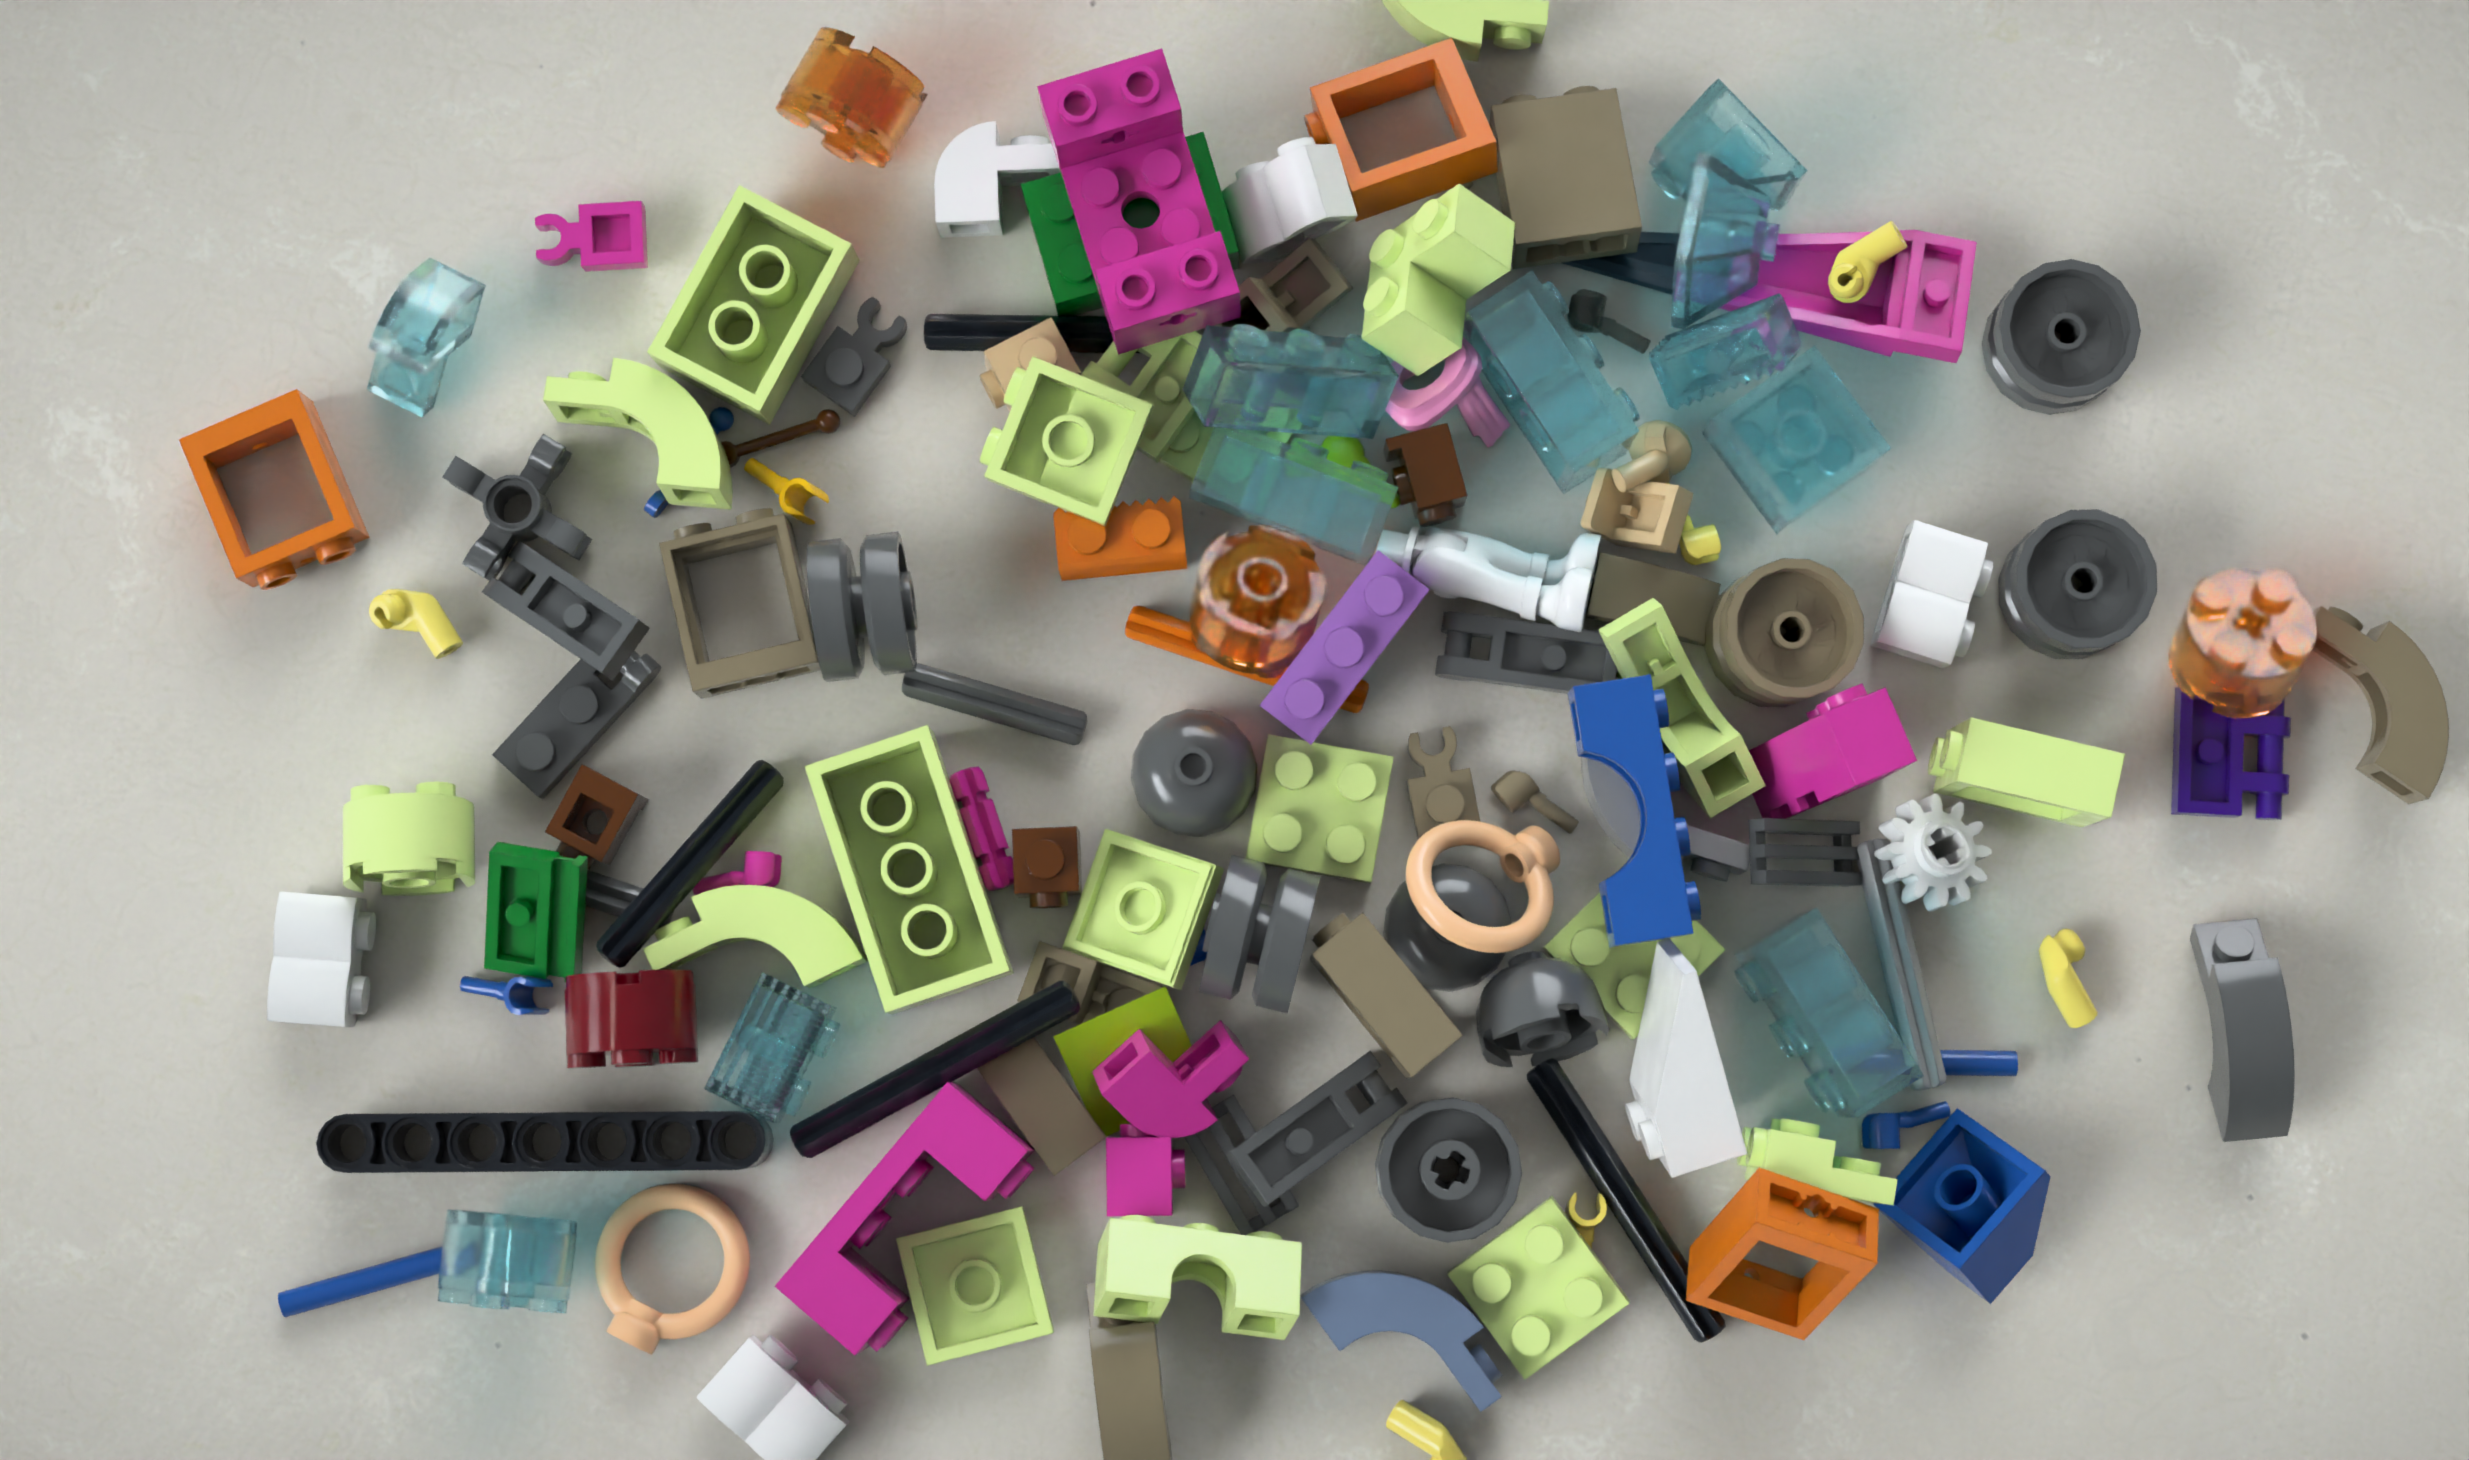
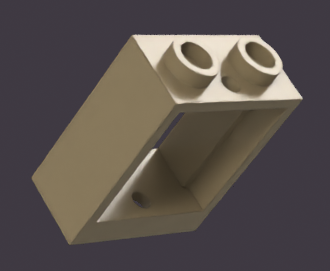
M771 508L751 510L735 517L737 525L712 530L710 523L688 525L673 531L675 539L659 543L692 692L701 699L821 670L813 633L810 602L792 523L784 513L774 515ZM776 543L799 640L709 661L687 564Z
M1343 912L1313 936L1312 941L1318 949L1311 954L1309 960L1406 1079L1417 1074L1463 1036L1364 913L1350 921Z

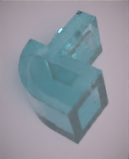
M428 258L412 271L390 298L372 335L369 349L377 353L367 390L420 417L425 416L433 409L448 356L471 337L486 285L432 258Z

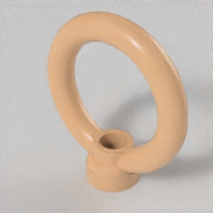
M1474 820L1450 821L1428 830L1412 847L1406 864L1407 889L1421 917L1432 929L1447 940L1464 948L1479 952H1510L1530 944L1547 927L1554 906V891L1549 874L1558 868L1560 852L1553 837L1539 826H1529L1514 835L1503 828L1486 822ZM1461 845L1484 848L1499 855L1505 874L1511 880L1518 883L1524 882L1526 885L1528 906L1523 916L1507 926L1486 927L1469 922L1455 914L1443 903L1433 885L1432 866L1437 856L1449 848Z
M663 1184L638 1192L615 1210L601 1232L595 1254L597 1284L606 1305L615 1315L606 1332L653 1355L660 1339L675 1340L698 1335L715 1326L730 1313L741 1297L747 1282L750 1252L747 1236L741 1222L724 1201L711 1192L696 1186ZM670 1209L689 1211L706 1220L720 1238L724 1252L723 1273L714 1292L697 1307L681 1313H661L636 1300L625 1285L621 1272L623 1246L633 1228L649 1215Z

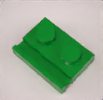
M497 842L489 851L484 969L546 979L551 975L565 978L564 982H566V976L582 974L587 856L578 855L574 859L562 857L560 852L503 842Z

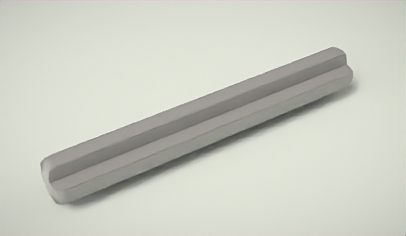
M1873 839L1862 842L1857 846L1860 859L1857 860L1859 872H1862L1863 890L1909 1085L1913 1090L1918 1091L1931 1089L1944 1084L1947 1077L1906 905L1901 901L1900 881L1892 884L1883 883L1884 875L1887 871L1892 870L1893 866L1890 860L1883 861L1874 856V851L1891 842L1888 839Z

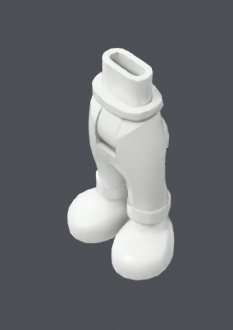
M1413 525L1409 534L1382 530L1376 552L1379 550L1427 588L1433 590L1435 595L1446 599L1463 597L1485 602L1518 613L1520 618L1535 621L1536 617L1539 616L1551 621L1561 629L1582 632L1602 535L1589 532L1580 534L1564 558L1549 560V554L1537 552L1530 554L1501 541L1463 531L1431 527L1426 530L1425 535H1420L1421 527Z

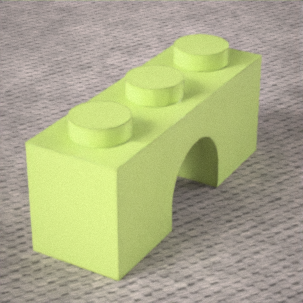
M1126 1215L1119 1219L1110 1218L1098 1243L1093 1316L1144 1323L1154 1321V1324H1158L1171 1299V1284L1180 1280H1195L1207 1285L1219 1298L1222 1307L1221 1332L1285 1340L1300 1315L1302 1242L1283 1240L1280 1235L1267 1231H1257L1247 1235L1220 1232L1217 1227L1205 1223H1192L1183 1227L1156 1224L1155 1220L1143 1215Z

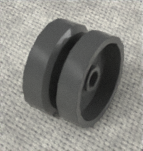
M2074 259L2044 263L2022 276L2002 297L1987 318L1982 340L1986 371L2000 393L2023 409L2048 415L2076 411L2098 398L2107 388L2115 384L2134 360L2141 333L2136 304L2122 282L2099 265ZM2054 331L2062 335L2060 341L2056 338Z
M2099 509L2069 510L2045 520L2036 529L2029 532L2008 553L1998 578L1999 606L2010 630L2031 650L2054 659H2084L2128 638L2148 617L2157 594L2156 562L2146 540L2124 519ZM2072 575L2077 577L2082 583L2077 591L2071 583Z
M898 531L866 535L860 548L861 576L859 577L856 576L851 550L841 538L808 542L807 579L811 619L819 666L823 679L826 682L859 678L865 664L864 637H868L873 662L883 675L916 672L917 649L915 631L918 628L915 593L912 576L907 569L901 535Z
M1232 855L1222 894L1216 893L1206 931L1202 951L1207 952L1199 992L1231 1000L1240 991L1246 963L1259 965L1252 992L1255 1005L1288 1013L1320 876L1288 869L1280 876L1274 904L1270 906L1261 903L1268 875L1264 862Z
M1457 1098L1420 1102L1397 1116L1381 1138L1375 1162L1378 1191L1392 1216L1417 1235L1445 1243L1475 1239L1497 1226L1515 1203L1522 1177L1518 1145L1505 1123L1481 1104ZM1452 1157L1458 1164V1174L1455 1179L1443 1182L1437 1178L1439 1174L1434 1172L1435 1163L1440 1158L1447 1159Z

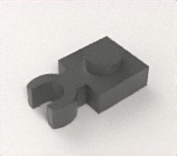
M874 297L867 299L860 307L857 315L859 328L853 336L837 326L801 375L805 383L854 417L891 367L889 361L878 353L883 347H890L898 343L907 330V322L900 315L894 320L892 326L886 330L873 328L872 319L881 307L879 301Z

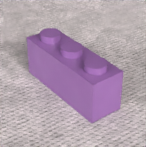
M1378 550L1259 706L1311 745L1430 589Z

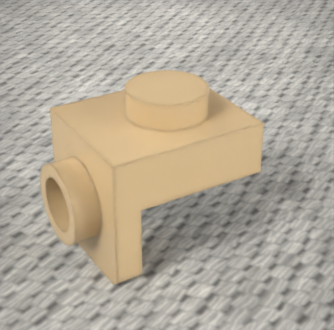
M1052 317L984 351L987 371L980 374L979 377L996 409L1006 405L1010 412L1012 406L1004 403L1007 387L1016 368L1019 367L1027 370L1032 356L1081 375V371Z
M1598 468L1586 499L1581 526L1592 533L1602 535L1601 538L1617 546L1676 554L1694 493L1679 485L1648 481L1625 492H1620L1612 480V469Z

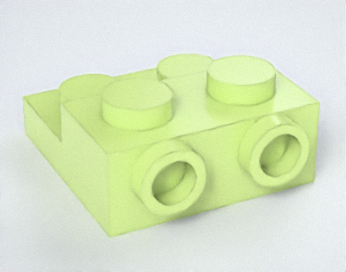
M1032 356L1027 370L1019 367L1016 368L1007 387L1004 403L1012 406L1003 430L993 427L983 447L980 463L988 466L984 477L990 482L1106 526L1154 406L1149 402Z
M1772 1119L1770 1129L1757 1127L1743 1128L1742 1136L1747 1154L1737 1157V1164L1746 1166L1744 1180H1749L1760 1167L1849 1199L1894 1206L1898 1179L1879 1176L1881 1163L1851 1157L1834 1156L1836 1141L1819 1138L1821 1125L1789 1119Z

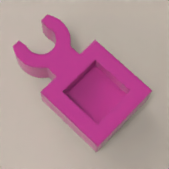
M642 201L578 204L579 222L568 223L563 217L556 214H543L535 218V226L539 231H558L561 234L560 242L555 248L536 250V258L544 265L559 266L568 262L573 255L580 254L581 267L585 272L648 268L646 211Z

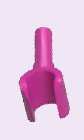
M745 851L744 871H731L704 877L692 889L693 893L698 895L708 890L734 885L775 887L780 881L782 857L772 852Z

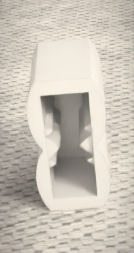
M1312 137L1295 139L1278 147L1279 156L1272 161L1250 164L1235 173L1237 180L1223 189L1222 195L1239 248L1242 264L1273 262L1289 256L1309 238L1316 239L1347 225L1358 216L1336 144H1315Z
M1916 520L1907 525L1894 562L1889 586L1880 608L1870 646L1940 668L1951 665L1954 656L1964 658L1970 646L1975 628V622L1966 619L1972 596L1983 597L1993 570V561L1984 559L1988 543Z
M279 892L274 923L273 961L268 986L267 1021L355 1027L357 1014H366L370 1000V979L368 976H361V960L363 950H372L376 935V915L374 912H367V899Z
M754 1335L749 1337L697 1396V1399L709 1411L742 1438L764 1460H816L849 1423V1420L841 1413L847 1405L846 1401L819 1378L812 1386L803 1380L792 1369L799 1361L798 1358L772 1335H769L764 1342Z

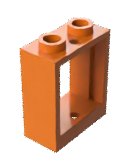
M1452 38L1310 87L1313 112L1304 115L1309 137L1314 138L1315 144H1336L1357 211L1356 222L1446 191L1458 184H1465L1498 172L1496 139ZM1434 86L1457 140L1361 173L1340 118Z
M298 389L179 439L235 577L249 586L256 587L259 585L261 590L282 586L297 577L295 569L316 560L321 565H326L345 559L356 551L354 544L370 538L315 405L311 399ZM299 434L334 520L255 554H251L217 469Z
M1759 1167L1690 1246L1686 1301L1805 1340L1877 1265L1879 1209ZM1804 1208L1809 1209L1813 1213L1814 1217L1808 1216L1805 1213ZM1758 1241H1762L1812 1258L1818 1262L1801 1279L1743 1258ZM1745 1273L1750 1274L1753 1278L1745 1276Z

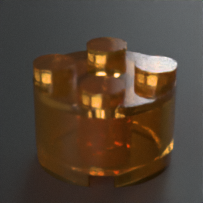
M821 27L782 91L781 99L775 110L795 125L802 128H808L810 125L825 135L821 145L835 156L853 163L858 155L874 166L885 168L886 164L893 158L927 99L928 94L922 93L925 86L910 70L873 46L870 53L849 48L855 36L838 29Z
M1264 524L1250 525L1247 532L1228 536V531L1218 536L1203 553L1189 611L1192 630L1191 639L1198 650L1206 653L1219 664L1238 672L1256 674L1259 677L1268 679L1281 675L1315 633L1326 594L1327 583L1324 572L1323 574L1321 573L1314 560L1316 554L1302 538L1280 527Z
M2230 569L2204 577L2197 583L2169 648L2168 659L2172 676L2179 688L2192 700L2197 695L2214 705L2212 712L2231 718H2252L2265 715L2277 708L2292 691L2314 648L2317 637L2314 614L2308 602L2296 590L2294 579L2284 571L2278 569H2269L2264 572L2253 569Z

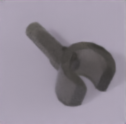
M1580 289L1571 296L1567 314L1568 323L1571 328L1585 333L1600 332L1605 336L1609 335L1642 354L1646 352L1651 340L1619 324L1616 320L1603 316L1607 301L1605 295L1591 290Z

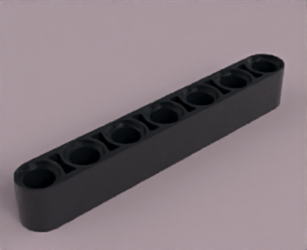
M747 1111L343 1114L334 1116L325 1122L319 1131L316 1145L318 1155L323 1163L333 1171L343 1173L742 1170L756 1167L764 1162L771 1153L774 1138L772 1129L767 1121L758 1114ZM674 1122L684 1125L690 1132L692 1140L689 1151L680 1159H672L666 1155L661 1145L662 1133L667 1126ZM737 1122L747 1123L756 1134V1147L751 1155L745 1159L734 1157L726 1148V1133ZM546 1123L551 1124L558 1130L562 1141L559 1152L550 1160H544L538 1156L533 1147L535 1132ZM608 1123H615L620 1126L627 1140L625 1150L615 1160L604 1157L597 1146L598 1133ZM417 1124L427 1129L432 1142L430 1151L420 1161H416L408 1155L404 1144L406 1134ZM480 1124L490 1127L497 1141L495 1151L484 1161L479 1160L472 1154L468 1143L471 1132ZM352 1125L357 1126L363 1131L367 1143L364 1153L356 1161H351L345 1157L340 1145L343 1133Z

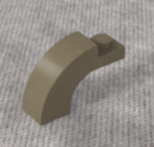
M2320 606L2303 614L2290 636L2347 673L2359 685L2368 701L2372 717L2371 738L2364 756L2355 769L2407 804L2429 799L2439 781L2447 756L2449 718L2442 687L2426 656L2406 633L2390 621L2370 629L2367 635L2360 632L2363 628L2362 623L2342 609L2329 607L2327 610Z
M1095 1283L1086 1284L1090 1323L1089 1338L1104 1460H1172L1156 1324H1154V1321L1144 1323L1093 1316Z

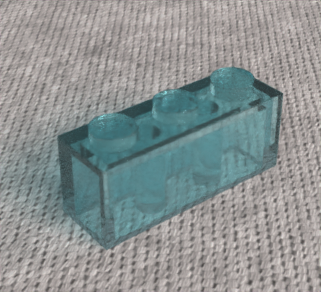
M1237 324L1233 327L1206 325L1182 390L1204 427L1373 439L1399 375L1385 354L1362 340V335L1350 334L1347 337L1316 335L1303 329H1294L1289 333L1260 330L1246 324Z
M1233 415L1231 422L1217 418L1191 485L1190 499L1366 566L1368 564L1399 488L1386 483L1389 476L1388 473L1360 461H1353L1351 468L1327 460L1329 453L1327 449L1304 439L1293 438L1291 445L1267 437L1269 428L1266 425L1245 416Z

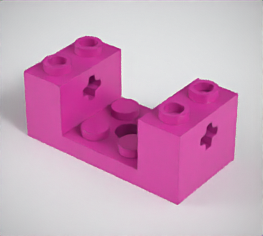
M1163 49L1154 50L1037 86L1044 121L1118 355L1240 318L1239 287L1221 231L1215 232L1183 132L1182 109ZM1137 198L1152 200L1160 210L1157 221L1153 225L1142 229L1130 226L1123 218L1124 208L1130 201Z
M947 1082L774 1287L853 1355L859 1354L869 1346L878 1352L881 1347L884 1348L908 1320V1317L900 1309L910 1297L852 1248L853 1245L859 1249L864 1245L866 1247L869 1246L885 1228L892 1217L884 1209L897 1194L902 1198L906 1195L910 1197L934 1169L926 1161L930 1155L982 1200L988 1201L994 1199L998 1193L1005 1199L1010 1198L1035 1169L1026 1161L1035 1149L958 1083Z

